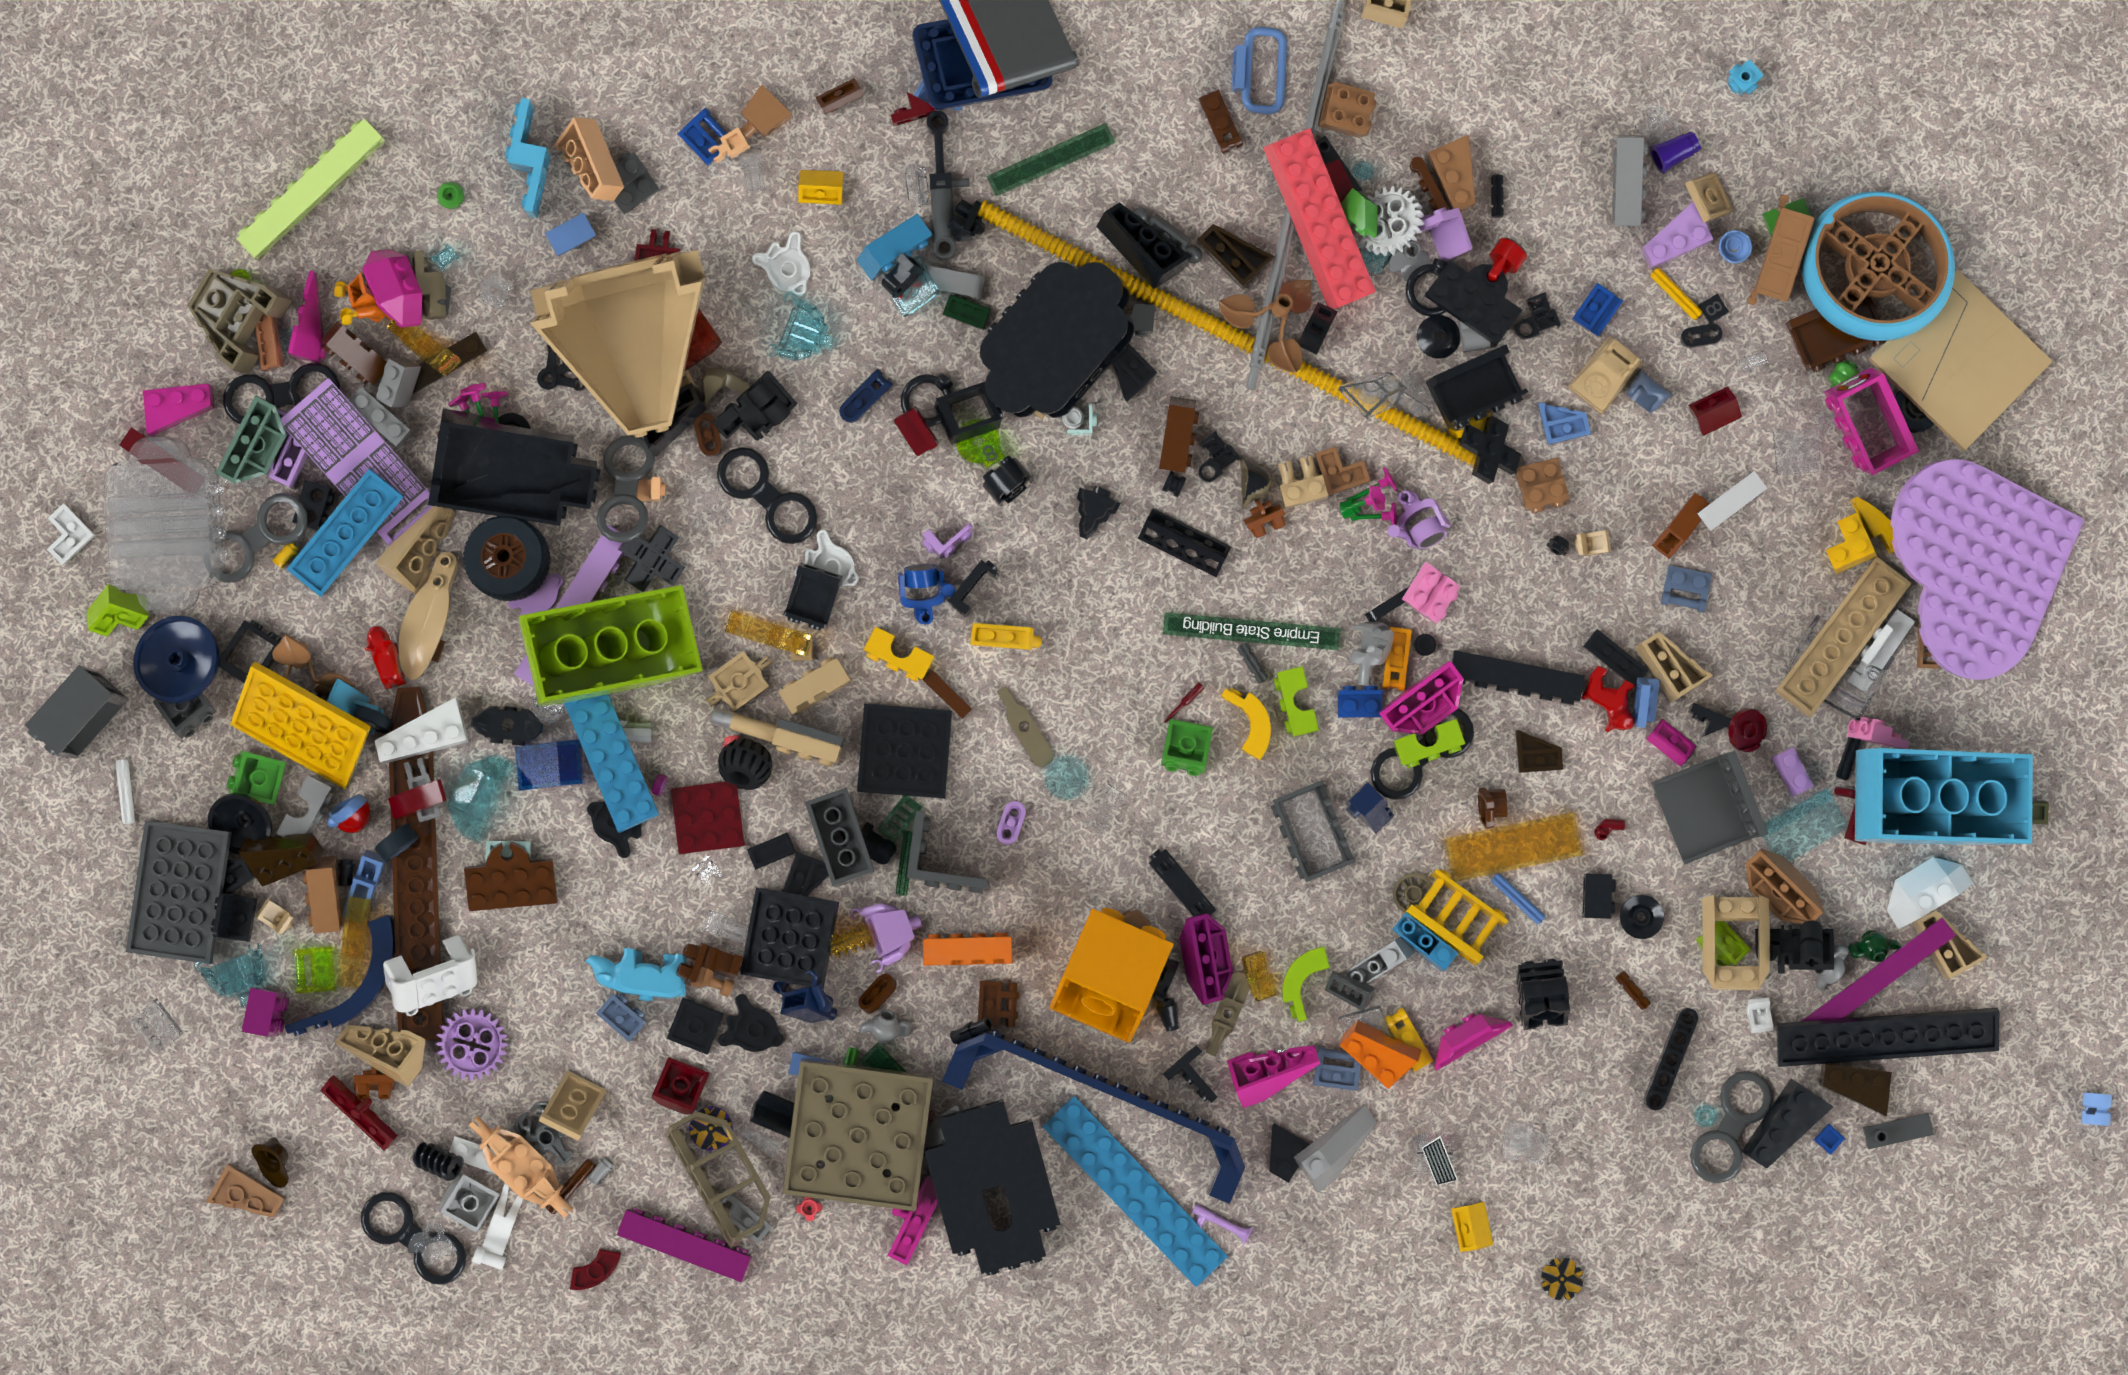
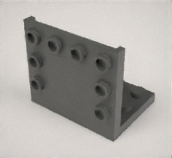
M1735 751L1721 754L1651 782L1684 865L1750 838H1758L1768 834Z
M916 811L907 878L924 881V885L939 888L940 884H946V888L961 891L962 887H968L969 892L983 894V890H988L989 881L987 879L920 870L922 854L926 855L928 844L924 839L925 832L929 833L931 820L925 812Z

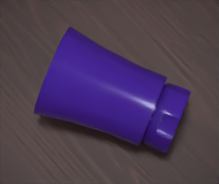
M1692 132L1650 146V154L1662 174L1701 150L1699 140Z

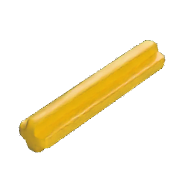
M1659 267L1650 274L1651 278L1693 320H1696L1703 313Z

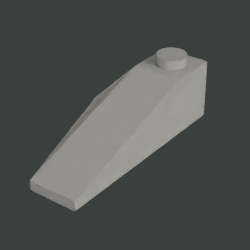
M1364 1104L1293 1157L1318 1193L1337 1179L1377 1123Z

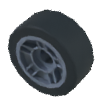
M407 823L379 842L375 850L385 862H388L415 843L419 836L411 825Z

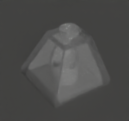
M1369 372L1340 386L1338 390L1368 419L1396 406L1406 387L1392 372Z

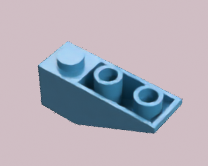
M1407 912L1404 913L1392 929L1417 953L1441 972L1447 969L1458 954L1457 951Z

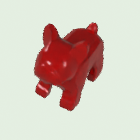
M371 627L367 634L368 646L365 647V651H371L373 662L376 665L384 688L387 690L393 688L392 685L394 684L398 686L406 684L405 675L399 668V649L397 643H393L390 640L389 634L383 627Z
M1597 666L1589 676L1588 686L1581 696L1582 700L1588 699L1607 712L1608 723L1605 729L1606 732L1613 729L1622 731L1632 729L1635 718L1629 711L1627 695L1628 692L1633 690L1635 685L1625 680L1618 689L1603 687L1602 678L1606 675L1607 670Z

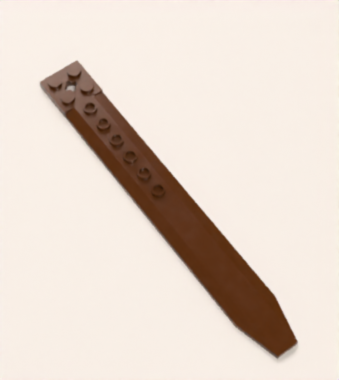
M420 687L397 688L391 716L393 725L389 733L427 713ZM433 751L389 763L390 797L409 790L408 777L404 767L405 762L411 764L413 776L417 777L421 776L417 759L423 758L431 782L434 781ZM391 811V833L402 825L409 823L419 836L415 843L392 859L395 957L402 956L413 976L414 973L441 964L436 818L420 823L417 813L409 817L394 820ZM442 1000L430 1006L418 1008V1012L413 1016H407L405 1012L397 1011L398 1032L408 1030L424 1038L426 1041L441 1040L436 1034H443V1030L440 1028V1025H443ZM419 1012L426 1016V1021H423V1025H419L417 1021H414V1017H417Z

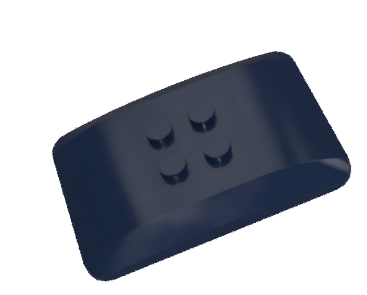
M948 19L919 24L913 29L912 38L928 102L934 109L955 108L1029 94L1048 89L1052 84L1053 80L1052 76L978 98L972 86L973 73Z

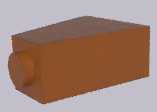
M1694 493L1652 546L1670 559L1701 522L1702 519L1697 513L1709 505L1707 500Z

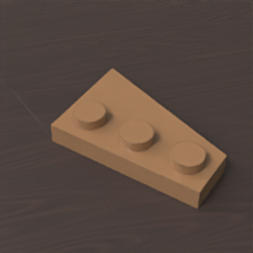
M229 1163L206 1202L275 1217L286 1197Z

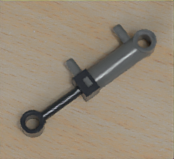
M936 110L928 115L926 121L928 130L934 135L936 174H929L933 249L935 256L939 260L948 261L954 257L956 252L955 242H958L954 239L956 233L947 227L950 219L954 216L952 188L969 187L970 182L969 178L952 179L951 173H945L943 134L947 131L949 122L944 112ZM934 119H942L944 121L943 126L940 128L933 127L932 121ZM969 232L963 234L959 242L972 241L973 236ZM942 244H948L951 247L950 252L947 254L940 253L938 249Z

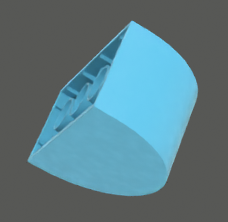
M1892 748L1856 750L1855 841L1949 845L2032 844L2033 754Z

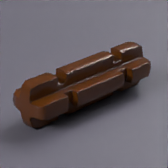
M1625 971L1620 972L1615 977L1618 983L1623 985V989L1633 1001L1636 1000V1004L1641 1010L1646 1009L1651 1004L1649 999L1643 996L1644 993L1634 981L1629 979L1630 977Z

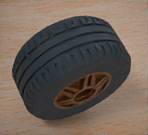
M500 516L486 519L487 521H483L477 525V528H474V531L468 536V540L465 543L466 546H464L463 565L469 580L478 590L497 600L517 601V599L521 600L528 595L530 596L543 584L550 569L551 557L547 541H545L544 536L536 527L524 519ZM510 555L509 559L504 562L505 557Z

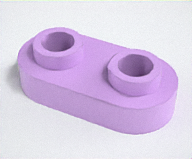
M1010 802L1003 810L996 831V837L1004 845H1010L1018 838L1026 814L1025 807L1020 802ZM1012 809H1016L1018 811L1017 817H1012L1010 815V811ZM1009 830L1011 837L1005 838L1003 831Z

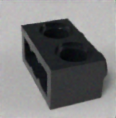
M305 480L299 500L304 504L307 515L309 512H316V520L312 523L307 521L306 527L318 531L329 518L326 511L328 506L333 505L335 494L332 493L333 489ZM321 490L323 498L318 502L314 501L313 494ZM296 511L292 521L294 524H297Z

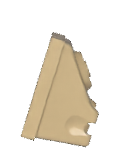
M1609 336L1567 388L1602 415L1644 363L1617 339Z

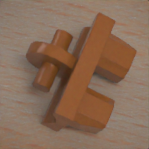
M1257 499L1255 500L1257 507L1249 510L1253 516L1243 520L1253 535L1259 538L1266 534L1263 524L1271 521L1274 530L1284 527L1283 515H1285V512L1280 504L1272 507L1270 501L1262 504Z
M372 1067V1070H363V1075H353L354 1091H356L358 1100L369 1098V1090H378L379 1099H390L392 1090H394V1080L376 1070L374 1067Z

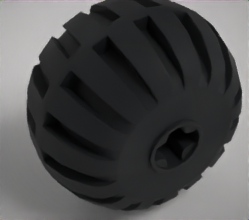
M745 738L735 739L725 745L719 754L718 769L721 777L726 782L736 785L738 789H757L766 783L772 772L773 763L769 751L753 740H746Z

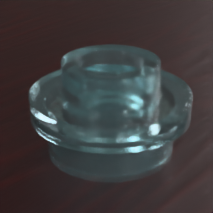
M1359 161L1353 167L1355 176L1362 181L1370 180L1374 176V168L1367 162Z
M1702 1105L1695 1111L1694 1118L1699 1126L1710 1127L1716 1122L1717 1113L1713 1107ZM1704 1112H1708L1710 1115L1707 1121L1702 1118Z

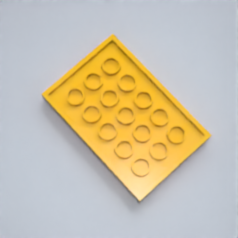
M254 662L250 667L230 723L236 729L343 789H346L350 783L371 728L370 725L257 662Z

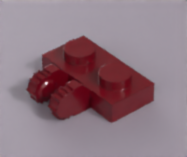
M652 229L649 245L636 244L635 261L660 254L670 255L681 252V249L669 248L670 231L666 230L663 234V247L655 246L657 229Z

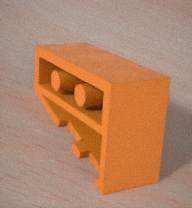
M1359 1020L1343 1033L1339 1045L1388 1089L1418 1062L1421 1049L1403 1044L1400 1039L1388 1037L1382 1031Z

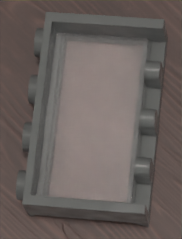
M1322 780L1273 800L1274 805L1271 806L1275 818L1280 817L1283 825L1279 826L1283 838L1288 837L1291 846L1287 848L1291 858H1296L1299 866L1296 867L1300 880L1305 878V881L1308 882L1355 863Z

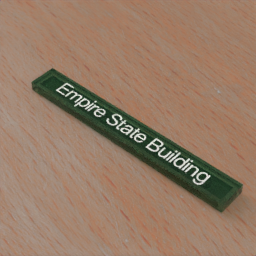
M1165 612L1163 635L1338 651L1340 628Z

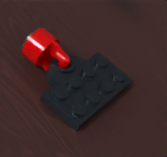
M1501 238L1489 253L1490 258L1494 262L1492 265L1481 264L1467 272L1450 260L1425 293L1426 298L1495 346L1499 344L1522 312V309L1505 298L1508 291L1506 273H1516L1527 259V253L1524 248L1510 238Z

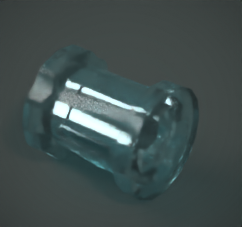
M447 243L443 250L431 257L442 272L451 262L460 259Z

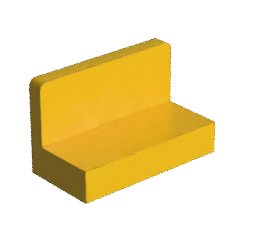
M800 170L798 203L842 205L844 172Z
M1484 1202L1451 1208L1460 1252L1478 1250L1493 1245Z

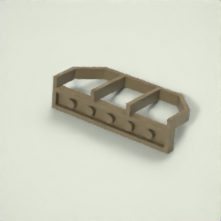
M696 1111L670 1125L665 1133L667 1139L729 1247L737 1246L743 1238L763 1227L771 1198L770 1194L727 1120ZM697 1119L723 1127L731 1143L698 1160L694 1149L689 1148L686 1143L687 1137L684 1131L678 1128ZM735 1148L751 1178L719 1194L716 1187L710 1185L708 1181L709 1176L705 1168L700 1166ZM755 1183L764 1199L757 1225L741 1233L739 1227L736 1224L733 1225L729 1209L725 1205L723 1206L720 1200Z

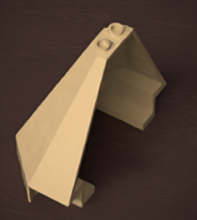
M693 250L690 252H676L670 255L660 254L574 275L570 279L556 281L545 287L530 290L537 315L530 324L628 436L642 437L648 434L647 431L656 430L657 433L669 430L668 426L672 425L706 278L698 250Z

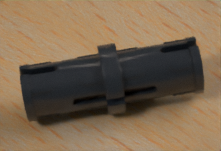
M989 1017L975 1023H966L964 1027L951 1031L950 1039L954 1044H959L993 1030V1023Z

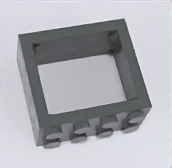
M78 665L25 724L29 729L27 733L36 741L44 742L46 744L44 748L53 756L76 759L129 699L98 671Z

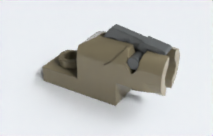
M414 251L412 254V270L422 291V298H424L422 299L425 319H445L449 310L451 287L445 284V279L441 272H424L428 268L427 257H424L423 251Z

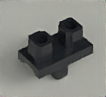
M962 199L954 211L963 216V218L955 214L947 227L956 232L954 239L958 242L963 234L969 232L971 236H975L976 234H982L985 230L982 218L980 216L976 217L982 204L977 200L970 204Z

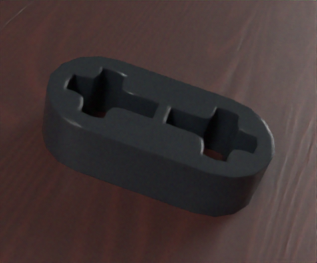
M1716 324L1689 327L1682 332L1680 341L1687 348L1712 345L1722 338L1723 332L1719 325ZM1710 328H1713L1714 332H1718V335L1714 338L1715 340H1712L1710 336L1703 337V334L1708 333ZM1688 332H1691L1692 335L1700 336V338L1694 339L1692 344L1689 340H1685Z

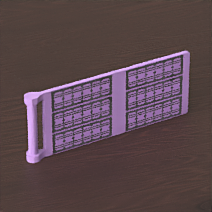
M329 378L281 418L285 430L345 497L369 468L404 495L402 500L376 530L388 546L432 507L430 505L427 506L392 538L387 534L424 500L427 499L429 501L430 492Z

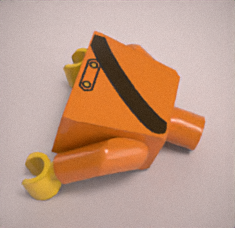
M362 272L350 284L343 281L336 282L334 296L345 297L347 290L352 309L343 308L341 310L339 318L342 319L341 323L343 325H350L353 317L358 319L368 317L376 323L380 322L384 317L390 321L393 320L377 306L365 275Z

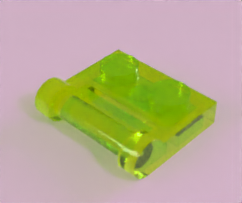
M333 946L292 950L293 956H295L297 978L295 994L336 991ZM304 955H310L312 986H306Z

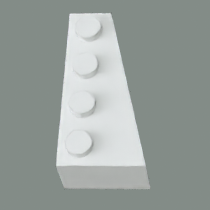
M455 697L375 740L380 763L386 764L468 743L469 740L459 700Z

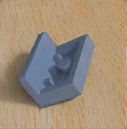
M612 993L596 1014L628 1042H631L647 1023L644 1020L646 1015L638 1008L634 1010L627 1005L629 1001L622 994L618 993V995Z

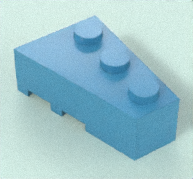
M917 213L865 246L857 261L872 281L882 273L891 270L898 263L897 258L901 253L912 256V252L916 249L921 251L930 244L928 241L933 234Z

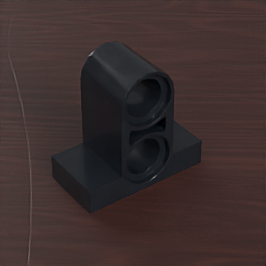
M1318 302L1298 342L1300 347L1317 355L1338 311Z

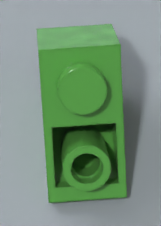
M1352 188L1341 203L1346 219L1351 226L1353 223L1356 225L1354 229L1365 237L1368 234L1375 238L1377 236V205L1364 194Z

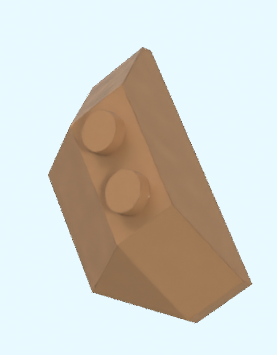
M1761 848L1745 863L1749 890L1756 897L1761 895L1768 898L1769 909L1780 920L1802 924L1806 921H1815L1824 913V908L1815 887L1784 856Z

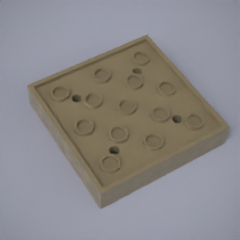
M801 1058L783 1194L916 1211L934 1076ZM831 1094L834 1099L829 1102L825 1099V1096ZM898 1103L900 1105V1109L893 1110L892 1104ZM823 1160L825 1166L822 1168L818 1167L817 1161ZM889 1169L891 1170V1175L885 1176L883 1171Z

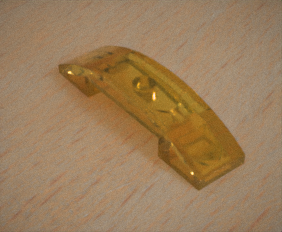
M395 320L387 326V329L406 347L446 377L462 362L459 357L449 349L441 346L418 326L401 328L396 324Z
M731 611L725 629L726 633L802 656H807L813 635L785 628Z

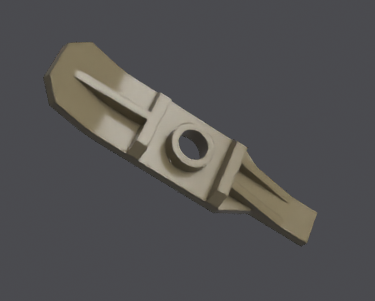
M1006 686L997 691L1007 708L1008 722L1035 766L1044 767L1052 762L1054 753L1026 707L1016 703ZM1024 722L1029 725L1026 731L1020 729V725Z
M1242 971L1232 974L1229 985L1224 993V999L1221 1000L1211 1023L1213 1036L1206 1053L1216 1057L1222 1040L1232 1033L1253 983L1249 974ZM1226 1009L1232 1012L1230 1018H1225L1223 1015Z

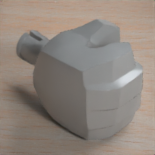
M1379 621L1364 622L1353 626L1354 629L1363 631L1361 649L1352 650L1350 662L1359 665L1358 685H1371L1373 666L1382 665L1392 647L1394 633L1385 623Z

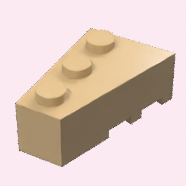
M1660 632L1635 647L1654 678L1659 679V686L1670 702L1680 698L1713 676L1696 664L1695 660L1690 659L1680 651L1681 649Z
M1933 910L1912 922L1917 933L1920 934L1943 916L1936 910ZM1943 917L1956 936L1930 955L1945 980L1955 977L1988 957Z

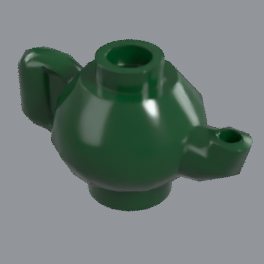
M1869 930L1862 935L1861 942L1850 944L1848 949L1852 958L1864 957L1868 961L1881 962L1886 958L1889 950H1897L1901 948V944L1897 940L1888 939L1882 933Z

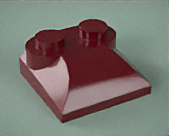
M668 1057L652 1094V1099L659 1105L681 1114H693L708 1079L709 1072Z

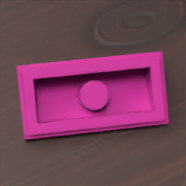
M1664 719L1658 723L1646 738V740L1679 766L1683 765L1697 747Z

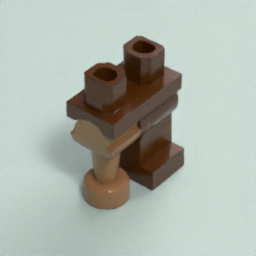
M704 943L700 945L686 944L682 956L690 958L692 961L690 965L681 962L677 968L676 975L684 979V984L692 985L700 989L706 986L720 990L721 995L729 997L734 985V981L731 979L738 975L743 956L732 955ZM717 973L727 978L722 981L713 977V974Z

